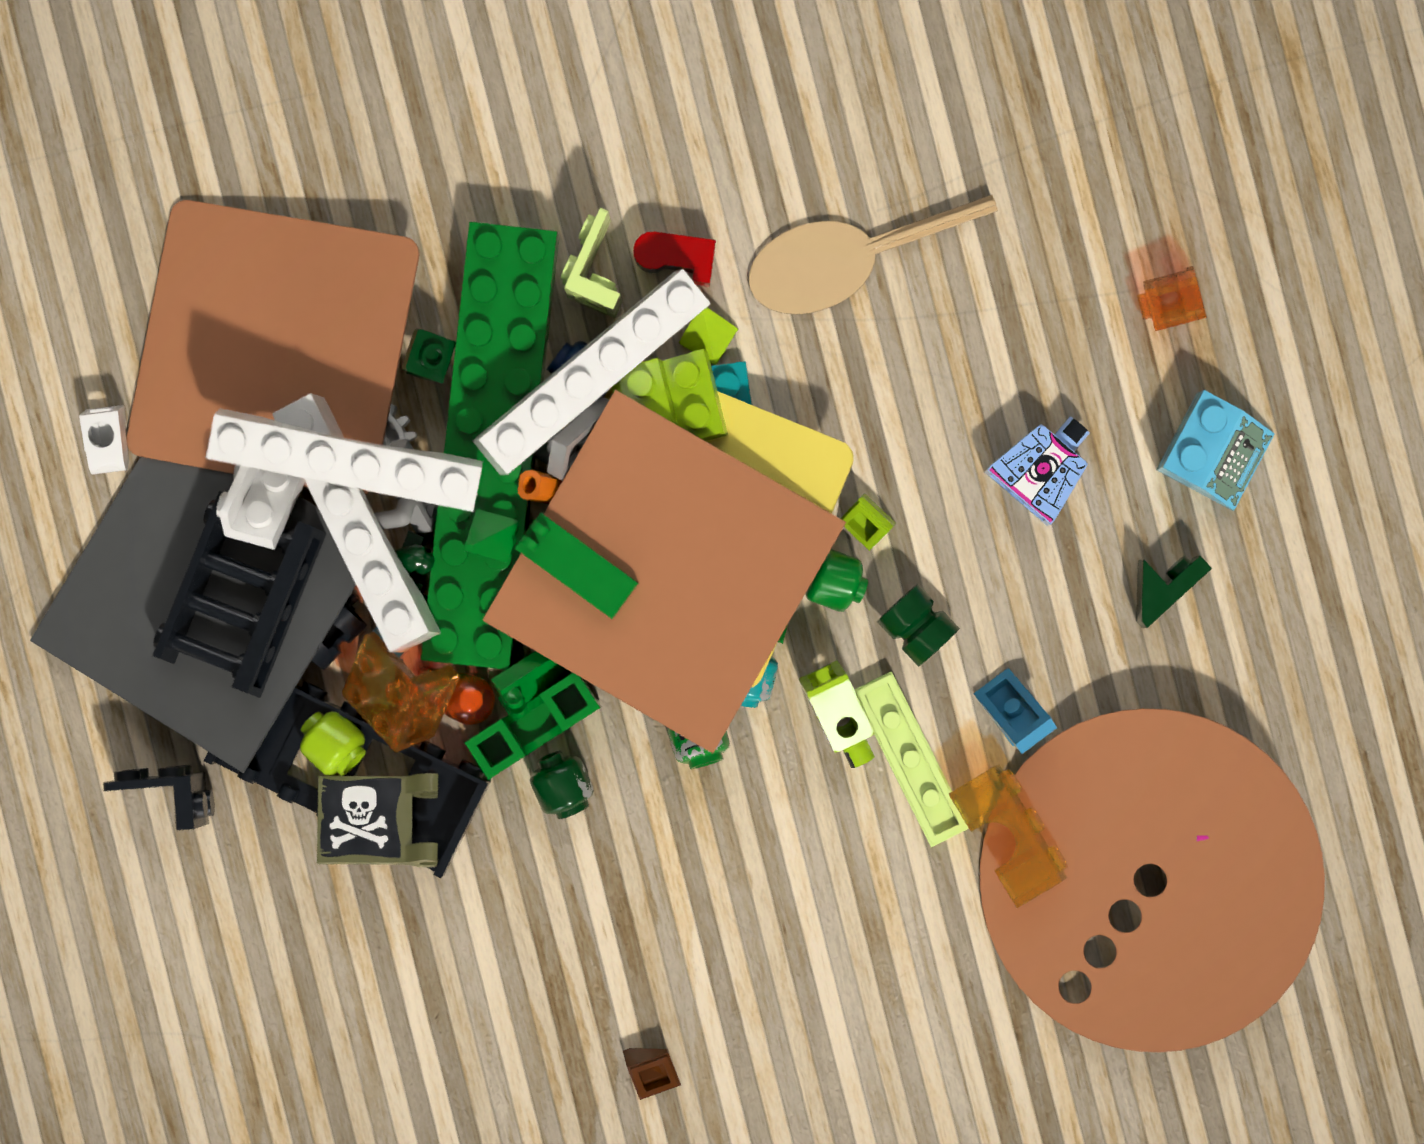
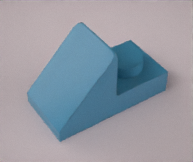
M1009 668L974 693L977 700L1010 744L1016 746L1021 754L1057 728L1051 717Z

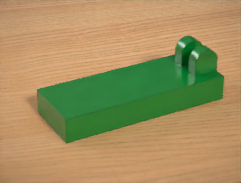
M540 513L536 520L533 521L528 531L519 540L520 542L515 547L517 551L611 619H614L639 584L543 513Z
M535 651L492 678L491 681L499 693L500 697L498 700L506 712L514 718H522L528 711L527 702L573 672Z

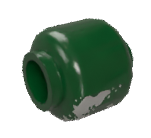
M555 751L537 760L540 768L535 770L530 776V784L544 813L556 814L558 819H564L583 811L589 806L588 799L593 795L594 789L580 757L573 755L564 757L561 751Z

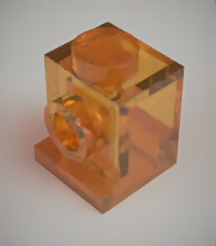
M1193 266L1185 268L1184 271L1143 281L1145 293L1138 294L1137 298L1143 320L1152 318L1155 331L1207 318ZM1173 291L1177 293V298L1173 302L1166 303L1161 299L1162 294Z

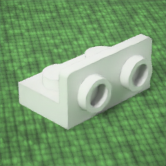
M236 464L233 473L234 481L229 492L224 491L217 504L216 512L217 516L220 517L224 535L274 550L305 484V480L302 477Z

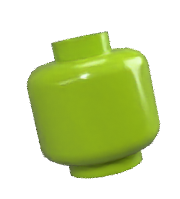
M331 711L324 716L320 712H316L301 728V731L305 734L300 743L301 753L325 775L331 776L336 773L341 776L346 775L366 754V750L363 748L365 743L364 733L351 720L337 712Z

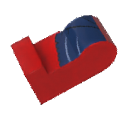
M653 231L640 235L635 241L633 247L634 259L637 266L643 271L658 273L664 269L676 271L683 269L685 272L693 273L692 281L697 286L710 287L716 240Z

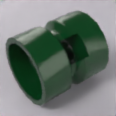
M916 584L876 622L893 639L902 638L904 640L902 650L919 667L950 640L960 628L944 611L934 612L932 610L934 601L919 584Z

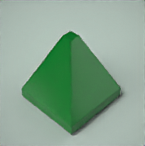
M477 509L463 551L508 563L520 521Z

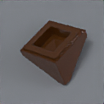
M629 1048L623 1050L627 1069L640 1100L681 1086L668 1049Z

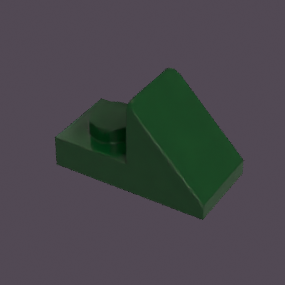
M1201 555L1194 556L1191 560L1183 556L1166 571L1170 579L1165 582L1144 559L1139 560L1136 622L1141 628H1148L1204 577L1212 567Z

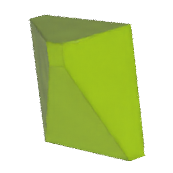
M706 307L691 320L679 344L692 352L704 348L708 351L710 363L717 365L738 328Z

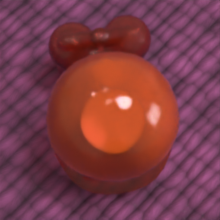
M423 666L419 669L417 676L422 684L420 687H416L411 695L412 700L416 704L426 709H433L438 705L447 717L465 725H476L485 721L491 715L495 706V695L492 687L483 678L465 672L445 677L441 670L430 666Z

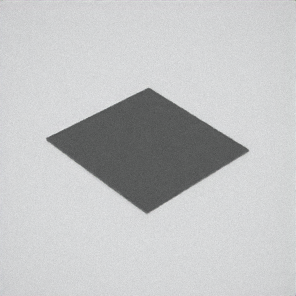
M140 457L30 641L244 773L356 587V583L319 508L299 496L283 531L289 533L290 530H295L298 521L326 533V536L261 698L232 688L234 678L231 672L179 652L175 664L152 656L155 650L153 641L156 631L162 623L167 621L205 527L203 522L205 510L212 500H216L219 491L229 492L234 478L232 473ZM230 537L225 538L219 553L271 574L279 570L284 557L281 548L275 547L273 550ZM212 570L203 592L205 596L254 615L262 612L268 597L265 590ZM197 611L186 634L188 637L237 656L242 653L245 654L251 639L249 631Z

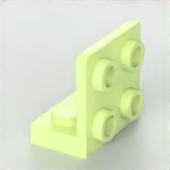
M600 207L596 217L590 214L587 216L579 234L580 244L583 247L578 257L570 255L560 279L563 280L562 284L565 285L564 289L568 298L616 318L622 304L621 295L616 292V283L594 273L591 274L590 279L586 278L611 222L609 211Z

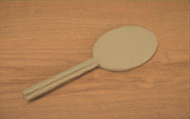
M989 195L871 238L859 228L843 222L820 221L795 227L774 238L759 252L749 272L750 290L760 304L779 313L808 314L828 309L843 302L862 287L873 270L875 254L996 212L998 209L993 195Z

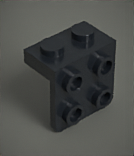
M192 765L159 768L158 776H149V768L122 770L114 772V780L103 782L104 791L173 786L176 830H190L208 825V816H214L215 813L214 795L212 790H206L205 772L193 773Z

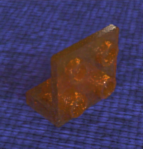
M375 632L365 634L343 687L342 695L396 753L435 736L461 676L450 664L434 671L426 670L416 676L394 652H389L385 642Z

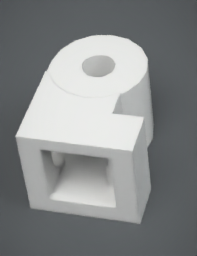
M124 405L86 409L79 415L84 450L86 451L91 474L128 470L129 453L125 434L126 416Z

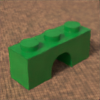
M574 673L570 674L526 703L528 711L524 717L514 718L509 714L465 742L488 780L602 707L583 678Z

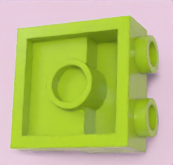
M704 348L663 361L655 358L641 362L612 386L613 393L615 390L621 392L704 441L728 435L708 351Z

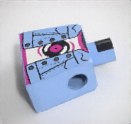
M1069 417L1055 434L1040 424L992 463L984 473L1046 526L1051 525L1088 465L1074 451L1090 432L1072 417Z

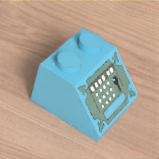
M1202 390L1195 395L1156 470L1234 511L1275 433L1240 408L1206 390Z

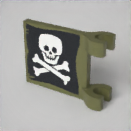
M422 773L411 776H318L317 864L437 867L438 843L412 844V798H438V774Z

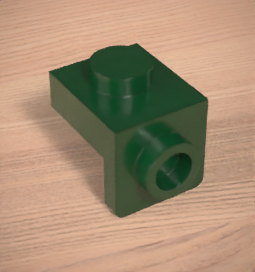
M415 329L402 365L403 370L406 371V374L443 384L456 341L423 329Z

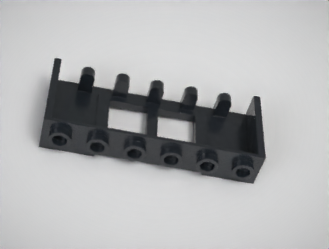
M306 681L302 687L296 685L244 773L212 753H207L204 759L205 762L211 765L218 764L238 774V778L251 784L257 783L277 793L276 796L289 803L295 802L317 813L316 816L318 817V788L288 773L297 757L301 740L305 735L301 731L303 724L316 712L324 715L331 711L339 713L341 716L351 720L364 733L365 743L363 748L366 750V753L373 739L416 760L408 776L422 773L438 774V798H412V844L438 843L437 867L426 868L434 871L433 875L439 878L445 875L491 781L483 778L484 772L479 766L464 759L457 765L443 758L446 750L426 740H422L420 746L404 739L407 733L404 729L383 720L381 726H378L365 719L367 711L347 701H344L342 706L339 707L325 700L328 695L327 691ZM364 757L344 776H355Z

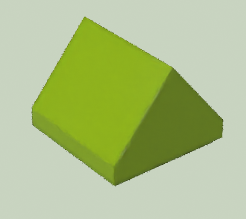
M865 493L840 518L846 522L844 527L869 551L896 524Z

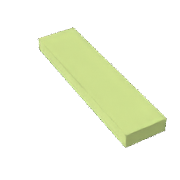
M892 671L854 689L874 731V736L930 847L969 829L970 826Z

